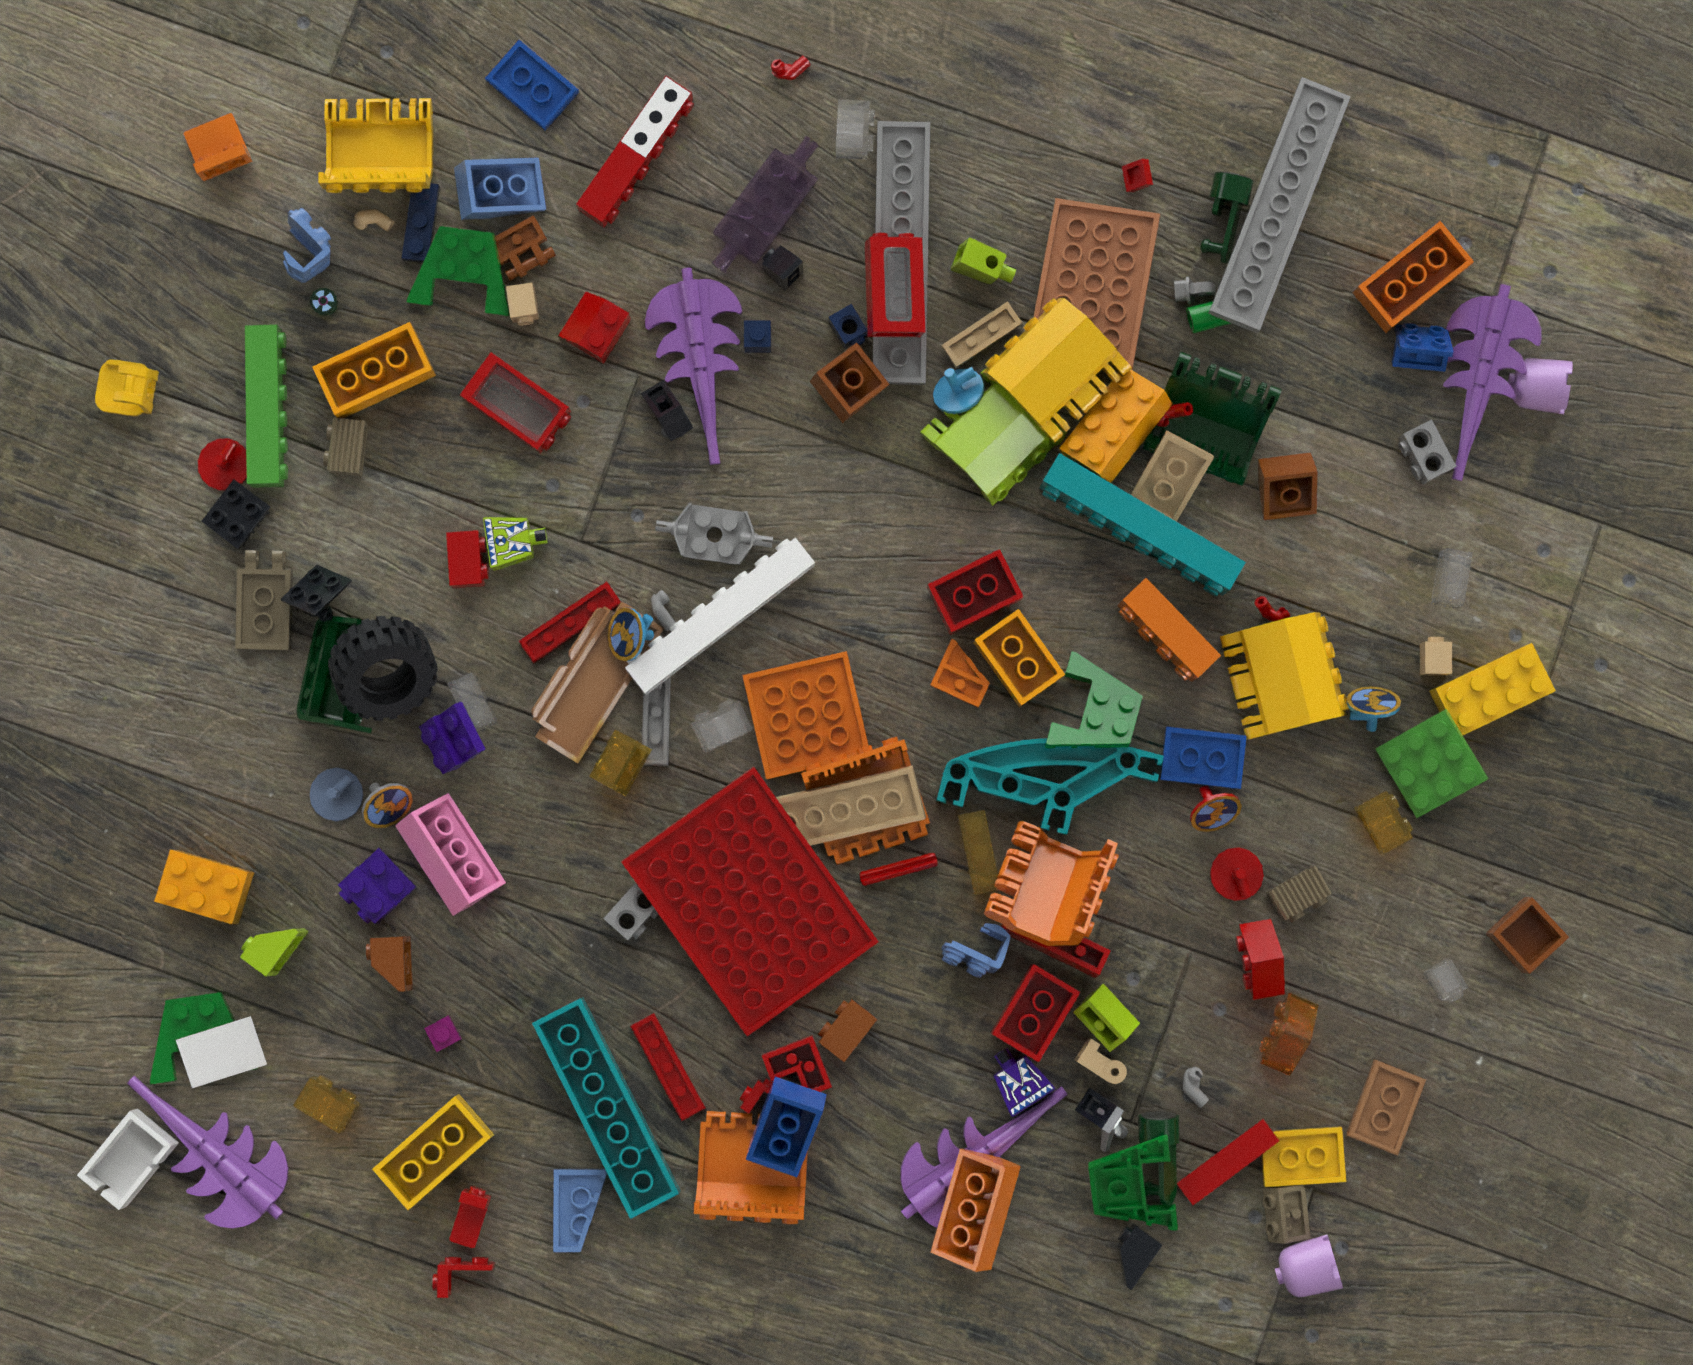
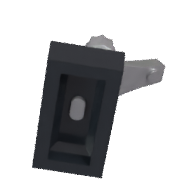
M1089 1087L1075 1111L1102 1129L1100 1149L1106 1152L1109 1151L1114 1134L1116 1137L1123 1139L1127 1136V1128L1120 1123L1124 1110Z

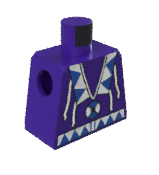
M1008 1048L994 1055L1002 1069L995 1073L993 1077L1007 1110L1012 1117L1055 1090L1051 1082L1026 1055L1015 1060Z

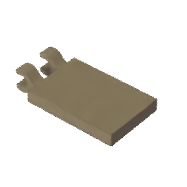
M245 550V569H237L235 649L291 650L292 606L280 600L292 588L293 570H285L286 552L272 551V569H258L260 551Z

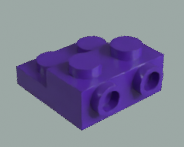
M462 701L453 704L441 714L431 717L419 726L422 732L421 739L424 744L429 746L434 756L433 764L436 768L440 769L442 774L460 768L486 750Z
M378 848L338 884L342 889L339 895L348 904L354 902L360 908L357 914L367 924L371 921L374 924L381 922L417 887L381 848Z

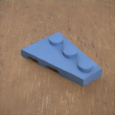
M554 1169L553 1252L582 1251L607 1176L605 1169Z

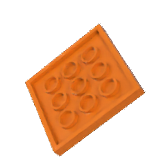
M847 651L742 675L766 780L806 771L805 766L820 762L821 766L832 763L830 758L846 753L847 758L858 755L857 749L869 746Z

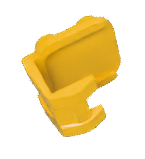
M114 359L107 360L101 366L95 395L97 407L106 413L132 417L139 416L142 413L152 414L153 398L159 371L149 369L141 363Z

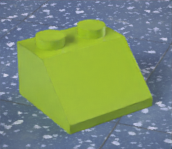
M301 928L259 934L254 938L250 936L241 948L244 952L240 958L264 976H275L309 931Z

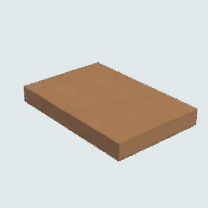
M1374 1059L1346 1135L1398 1156L1426 1079Z

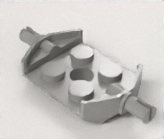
M688 503L676 521H656L655 531L671 533L675 537L682 557L740 565L753 547L763 546L772 548L771 542H773V537L755 533L747 511L740 512ZM712 528L721 530V540L718 542L709 541L707 538L708 531Z

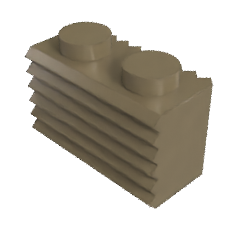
M333 418L332 424H328L326 437L327 440H330L329 451L325 450L323 464L327 467L329 473L363 476L368 424L365 421Z
M1316 865L1305 869L1266 892L1281 920L1289 919L1290 922L1304 916V909L1310 906L1316 909L1328 902L1326 897L1332 894Z

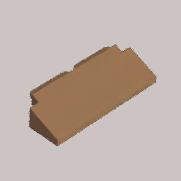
M623 602L619 604L615 612L605 606L594 611L569 650L568 656L570 661L566 666L562 665L557 669L531 711L533 720L542 725L535 737L577 764L632 680L625 669L629 664L626 661L617 659L613 655L608 642V627L612 616L617 610L624 607L635 609ZM652 621L648 630L654 632V638L651 641L660 636L664 629L654 621ZM645 640L641 655L650 649L648 644L651 641Z

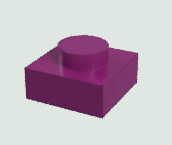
M450 1015L424 1028L436 1052L462 1039Z

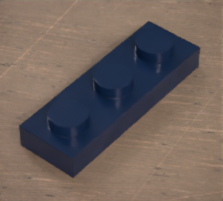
M430 183L429 189H422V192H411L402 251L403 261L423 263L433 241L440 191L439 184Z

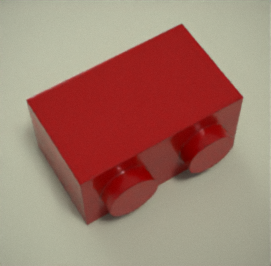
M479 530L446 532L449 586L453 589L485 586L484 579H489L488 564L483 563V553H487L486 537H482Z

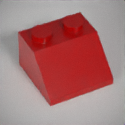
M585 292L558 337L604 364L631 321L629 312L607 299Z

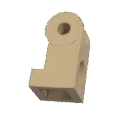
M1088 1037L1074 1060L1112 1084L1122 1082L1127 1075L1125 1065L1119 1060L1108 1059L1097 1052L1100 1044Z

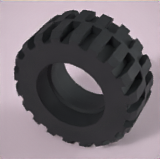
M376 616V619L371 621L368 618L362 620V624L358 626L354 624L348 628V633L346 635L342 634L338 638V645L332 647L331 657L328 662L330 676L342 705L346 706L347 710L352 714L358 713L359 717L365 719L373 717L375 721H383V718L388 717L390 720L398 718L397 715L403 713L407 715L412 712V708L415 706L417 708L424 703V697L428 698L433 691L432 686L436 684L438 677L436 674L438 671L437 663L424 632L409 620L404 619L402 622L400 617L391 616L390 619H386L385 616ZM386 659L403 660L400 667L391 674L378 678L363 676L369 667L379 661Z

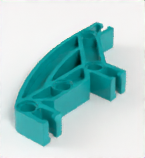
M1047 738L1003 743L951 759L944 768L936 801L946 804L947 799L943 797L947 783L959 784L961 786L958 801L954 800L952 805L962 808L969 781L971 780L977 792L1031 806L1046 800L1039 828L1047 831L1050 830V826L1047 823L1051 811L1054 809L1064 813L1062 828H1058L1057 832L1058 834L1067 835L1074 807L1127 776L1153 783L1157 782L1159 774L1156 772H1152V775L1138 770L1140 758L1154 760L1156 765L1161 766L1164 756L1133 747L1094 748V746H1077V748H1071V746H1055V748L1048 749L1045 748ZM1122 754H1129L1133 757L1131 768H1124L1120 764ZM955 764L961 765L965 770V775L961 779H955L950 774V768ZM1045 766L1085 768V770L1061 784L1013 772V770ZM1006 778L1014 779L1017 784L1016 790L1012 793L1004 791L1002 787V782ZM1057 792L1067 794L1068 803L1066 806L1061 807L1055 803L1054 796Z

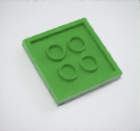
M1447 709L1376 748L1377 753L1416 818L1488 779Z

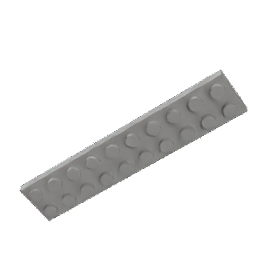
M1301 77L1208 314L1255 333L1260 331L1350 96Z
M877 122L875 233H888V237H898L902 233H912L914 237H922L926 332L920 338L873 337V364L889 384H926L930 122ZM885 248L886 318L889 321H910L912 319L910 251L906 248Z

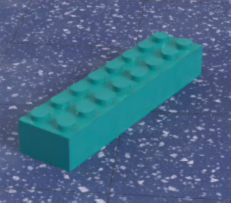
M1060 453L1039 488L1043 490L1042 495L1049 500L1056 502L1058 499L1067 504L1065 508L1075 515L1084 514L1089 517L1088 522L1095 527L1102 529L1104 526L1113 531L1111 535L1121 542L1130 541L1135 544L1134 549L1141 554L1148 556L1150 553L1159 558L1157 562L1168 569L1176 568L1181 571V577L1192 583L1195 580L1205 585L1203 589L1214 596H1218V594L1223 596L1231 589L1246 563Z
M584 997L533 1022L532 1024L629 1218L632 1219L678 1195L681 1190Z

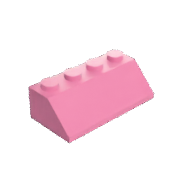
M449 793L411 812L395 825L453 916L477 903L506 883Z

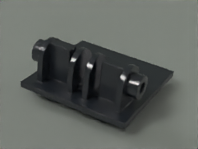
M233 479L201 522L235 548L239 549L241 546L246 545L244 543L250 537V534L255 533V527H260L258 523L267 514H270L268 510L271 506Z
M316 565L295 586L290 588L280 600L291 605L296 610H302L305 614H309L312 617L317 616L321 621L331 620L333 611L329 603L352 580Z

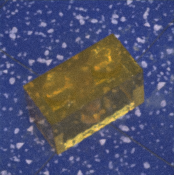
M614 730L589 777L626 797L652 749Z
M1387 791L1380 792L1354 807L1379 854H1385L1413 838L1410 833L1413 831L1411 824L1406 817H1401L1397 810L1400 807L1397 799L1392 793L1388 794Z
M319 1075L318 1078L316 1076L310 1077L293 1106L339 1134L344 1132L361 1104L355 1100L357 1096L346 1089L339 1091L332 1087L334 1082L325 1076Z

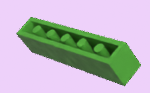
M245 325L247 484L252 488L284 487V480L288 479V466L284 464V453L288 451L287 438L283 437V427H287V412L283 411V401L287 400L286 385H283V374L287 373L286 359L282 358V348H286V334L282 332L278 325Z

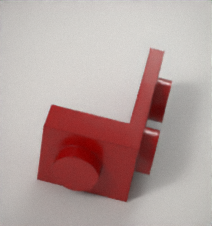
M767 1078L764 1082L758 1079L753 1088L747 1086L739 1098L743 1102L740 1108L749 1114L763 1092L769 1093L773 1082Z
M470 1186V1189L465 1188L461 1192L458 1201L461 1202L449 1238L451 1242L470 1248L476 1247L492 1197L485 1194L486 1190Z
M445 1257V1261H441L437 1265V1274H433V1291H437V1298H448L451 1295L452 1270L491 1271L495 1268V1262H488V1257H472V1261H461V1257Z

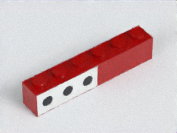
M668 76L664 77L576 203L579 212L605 228L607 223L612 224L619 214L618 208L623 201L627 202L634 193L632 187L637 180L642 181L649 171V163L653 158L657 159L664 149L662 144L667 137L672 138L679 128L678 121L683 115L686 117L691 112L694 106L692 92Z

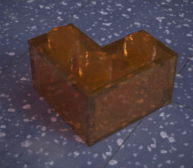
M1288 993L1283 1002L1279 1001L1273 1014L1277 1019L1271 1025L1270 1036H1265L1259 1047V1051L1262 1052L1260 1064L1289 1076L1292 1074L1311 1043L1319 1007L1318 1004Z

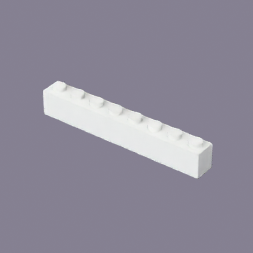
M796 537L792 541H789L788 538L776 546L777 552L771 557L767 555L761 557L754 563L756 566L754 570L750 573L744 571L733 579L735 583L727 590L725 587L718 590L712 595L714 599L706 606L703 603L691 611V618L685 622L682 619L669 628L670 634L664 638L661 635L648 644L649 650L642 655L640 653L636 659L626 661L629 664L625 667L627 673L645 696L815 566L814 560Z

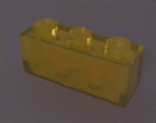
M985 810L958 815L957 819L972 893L976 895L996 891L995 882L998 873Z

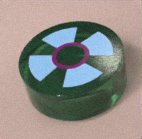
M319 288L312 293L310 305L317 314L327 316L337 309L338 299L332 290Z

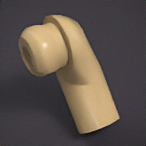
M377 209L358 211L353 221V225L359 230H364L368 224H376L387 232L391 230L395 223L394 220Z

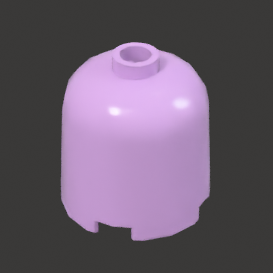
M1527 358L1524 360L1527 369L1526 375L1516 370L1515 374L1509 373L1508 382L1516 395V398L1513 400L1519 407L1564 415L1571 385L1566 384L1568 374H1572V361Z
M1328 1235L1290 1245L1280 1253V1267L1275 1268L1279 1285L1285 1283L1288 1292L1293 1296L1306 1297L1343 1288Z

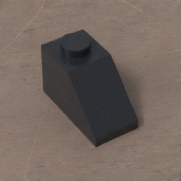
M781 245L776 250L774 248L770 249L762 258L764 261L762 263V270L784 291L803 274V261Z
M664 380L641 393L670 441L682 437L686 432L694 428L681 404Z
M1134 1223L1130 1228L1126 1226L1118 1236L1120 1241L1118 1251L1124 1284L1130 1290L1136 1285L1162 1247L1158 1240Z

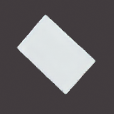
M251 1016L176 1040L192 1088L267 1065Z

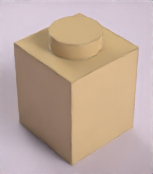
M533 283L506 286L512 322L523 326L533 324V320L539 319Z
M1428 637V641L1420 644V676H1448L1452 674V642H1444V637Z

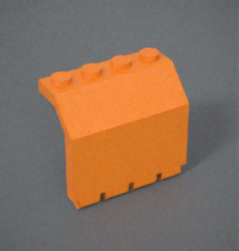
M897 737L882 741L883 746L873 749L872 745L856 750L858 755L847 758L845 753L830 758L832 763L821 766L820 762L805 766L806 772L801 773L806 790L911 766L905 740L898 741ZM924 803L923 807L926 815L924 820L824 842L828 857L833 855L836 865L854 860L851 850L853 848L857 849L860 858L880 851L877 843L878 840L882 839L885 849L905 843L902 833L905 831L908 832L910 841L927 836L928 832L925 825L929 824L930 821Z
M707 1111L706 1121H701L698 1178L694 1214H700L699 1219L715 1220L716 1215L727 1216L729 1221H743V1217H754V1222L770 1223L771 1218L782 1219L784 1224H798V1220H804L807 1154L798 1177L748 1161L746 1156L757 1125L752 1124L753 1113L731 1112V1122L728 1123L725 1122L726 1112Z

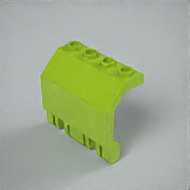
M981 372L982 378L989 382L991 386L986 391L984 390L980 401L970 410L959 413V415L944 412L953 421L948 428L939 419L934 418L931 423L937 430L930 424H927L920 431V434L933 447L943 452L978 486L986 501L993 506L998 501L1003 500L1016 483L1024 480L1028 471L1035 464L1041 463L1047 453L1064 440L1068 431L1064 432L1051 419L1064 434L1056 443L1051 441L1037 426L1033 418L1002 386L994 380H989Z

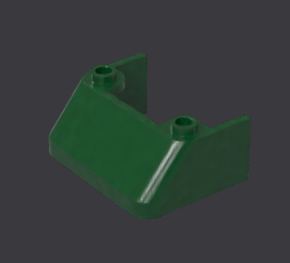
M333 616L331 620H317L297 703L296 713L300 720L371 734L372 728L360 726L362 717H359L358 713L352 714L340 702L328 667L331 657L330 652L334 645H338V638L342 634L346 635L348 633L347 629L354 624L355 626L362 624L361 619Z

